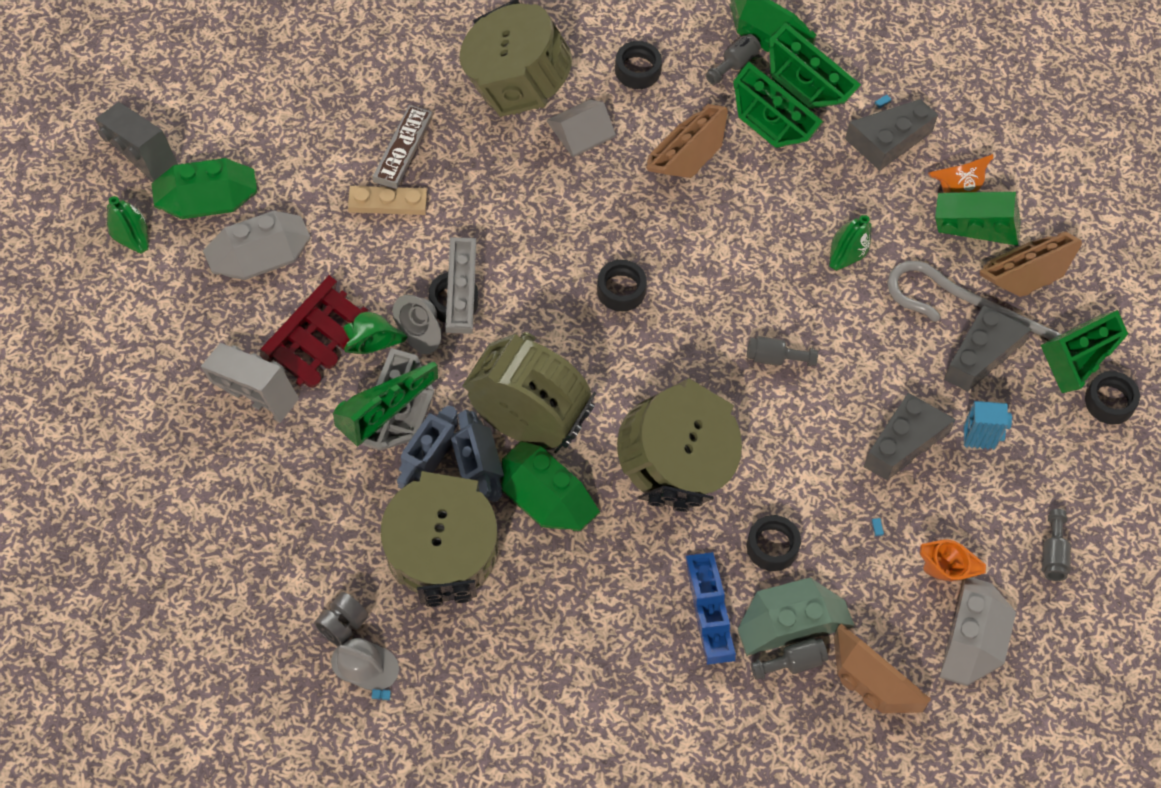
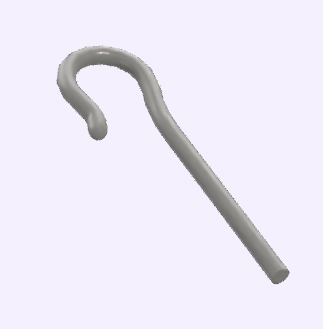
M917 260L905 261L897 265L889 274L887 284L889 293L894 301L904 308L925 314L933 322L940 320V314L933 307L909 299L899 290L898 280L903 273L908 271L922 272L933 279L939 286L960 299L980 308L984 305L1031 328L1032 332L1049 340L1061 335V333L954 284L927 263Z

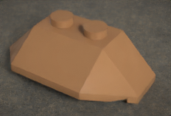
M707 104L702 108L703 111L693 114L680 123L648 155L647 170L692 178L696 175L699 169L722 147L728 114L727 107Z
M1065 231L1058 233V236L1044 237L1028 242L987 261L983 269L980 270V276L1019 297L1029 295L1032 291L1050 285L1064 277L1082 245V240Z
M843 624L838 626L834 635L837 676L840 677L841 683L847 689L855 690L859 693L869 708L877 709L881 713H923L931 698L920 691L916 685L854 633L849 631Z

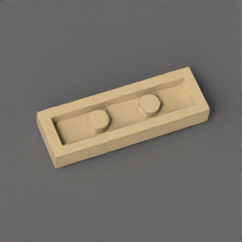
M350 186L348 212L426 215L427 188L398 187L394 189L391 187Z

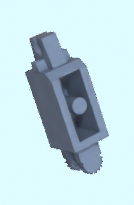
M451 405L444 406L437 416L429 413L402 452L401 466L399 468V471L402 473L397 479L398 488L402 489L413 481L420 482L422 471L430 473L435 471L452 446L451 437L458 425L456 408Z
M465 409L458 414L460 431L451 437L462 478L477 480L479 492H482L489 501L496 502L503 494L499 479L504 476L492 431L490 427L483 425L482 421L478 419L476 412Z

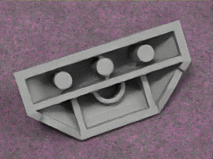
M274 210L225 227L208 244L203 253L213 274H222L227 277L247 280L294 263L311 238L301 216Z
M391 348L376 386L422 367L417 355ZM432 385L422 391L361 445L384 450L409 442L425 419L434 395Z
M972 577L963 579L939 678L969 686L1005 664L1016 611L992 583Z

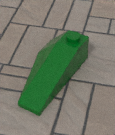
M433 361L358 393L347 402L342 401L333 412L335 427L358 447L438 379V365Z

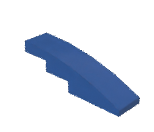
M714 553L686 556L688 577L707 665L733 662L736 659V653L730 634V621L724 603L725 594Z

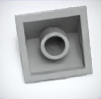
M589 99L547 119V123L572 157L616 137L605 104L601 101Z

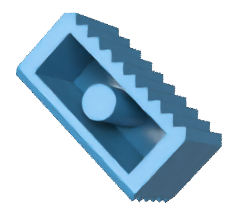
M974 401L963 425L964 446L966 448L970 446L971 448L976 447L978 449L981 447L984 449L986 447L988 450L990 448L995 450L999 442L1005 440L1006 429H1010L1012 425V414L1008 413L1007 403Z

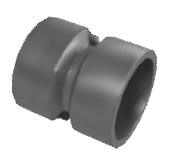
M341 592L330 604L331 610H324L314 621L317 630L338 647L343 645L353 635L351 629H358L369 617L364 607L345 592Z

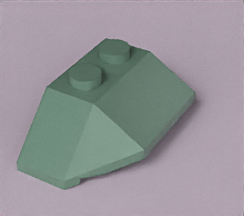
M806 578L757 591L738 627V633L746 656L834 633L840 624H843L847 629L853 628L854 623L844 599L812 578Z

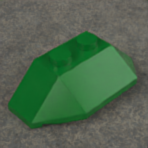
M731 0L730 8L737 33L741 36L748 34L755 36L764 51L769 52V39L785 22L815 45L817 34L809 30L806 24L794 13L771 0Z
M786 22L769 39L771 79L808 109L845 104L861 87L857 80Z
M749 61L733 81L738 118L775 148L808 142L824 123L811 110Z
M227 158L173 165L151 183L154 207L159 210L162 209L180 219L234 212L246 203L251 196L257 193L254 169Z
M521 441L502 458V470L504 473L502 477V492L541 527L582 531L600 514L598 507L582 482L541 446Z

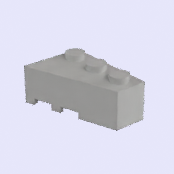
M219 343L201 365L211 383L238 399L243 395L254 401L252 407L259 411L262 407L272 412L274 415L273 419L279 423L282 422L299 400L285 375V369L282 365L275 361L268 362L263 360L255 353L251 355L245 353L237 346L232 345L230 347Z

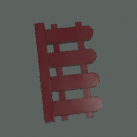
M330 275L326 277L260 349V357L268 362L274 360L282 365L284 369L297 378L295 383L300 387L303 384L311 388L317 387L321 381V375L317 371L318 367L322 365L327 369L334 368L337 365L338 356L333 351L337 346L344 350L349 342L344 328L329 317L330 314L334 311L348 323H353L359 314L369 311L364 306L359 309L347 300V293L342 290L338 293L336 291L337 281ZM325 304L327 307L321 311L320 308ZM306 323H309L310 325L308 326V328L306 330L303 329ZM318 330L330 339L331 342L326 346L312 334ZM290 341L293 343L289 348L285 347ZM299 348L314 359L310 365L295 354Z

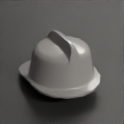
M414 295L399 297L393 305V318L401 331L408 336L406 340L420 354L435 352L441 342V329L437 322L435 306L429 300Z
M362 638L347 640L343 645L335 649L331 659L332 670L337 677L366 690H385L395 682L399 673L398 661L393 653Z

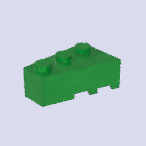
M1016 192L938 193L935 220L939 233L1019 246L1021 219Z
M1116 310L1099 315L1040 345L1060 391L1067 393L1081 389L1086 384L1085 381L1100 368L1101 362L1107 356H1110L1126 338L1128 332L1119 311Z

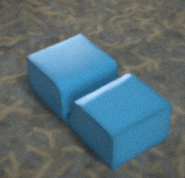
M885 95L875 101V105L880 109L885 104L891 102L892 99Z
M872 519L875 536H883L881 519Z
M372 690V699L380 700L382 698V700H390L391 691Z

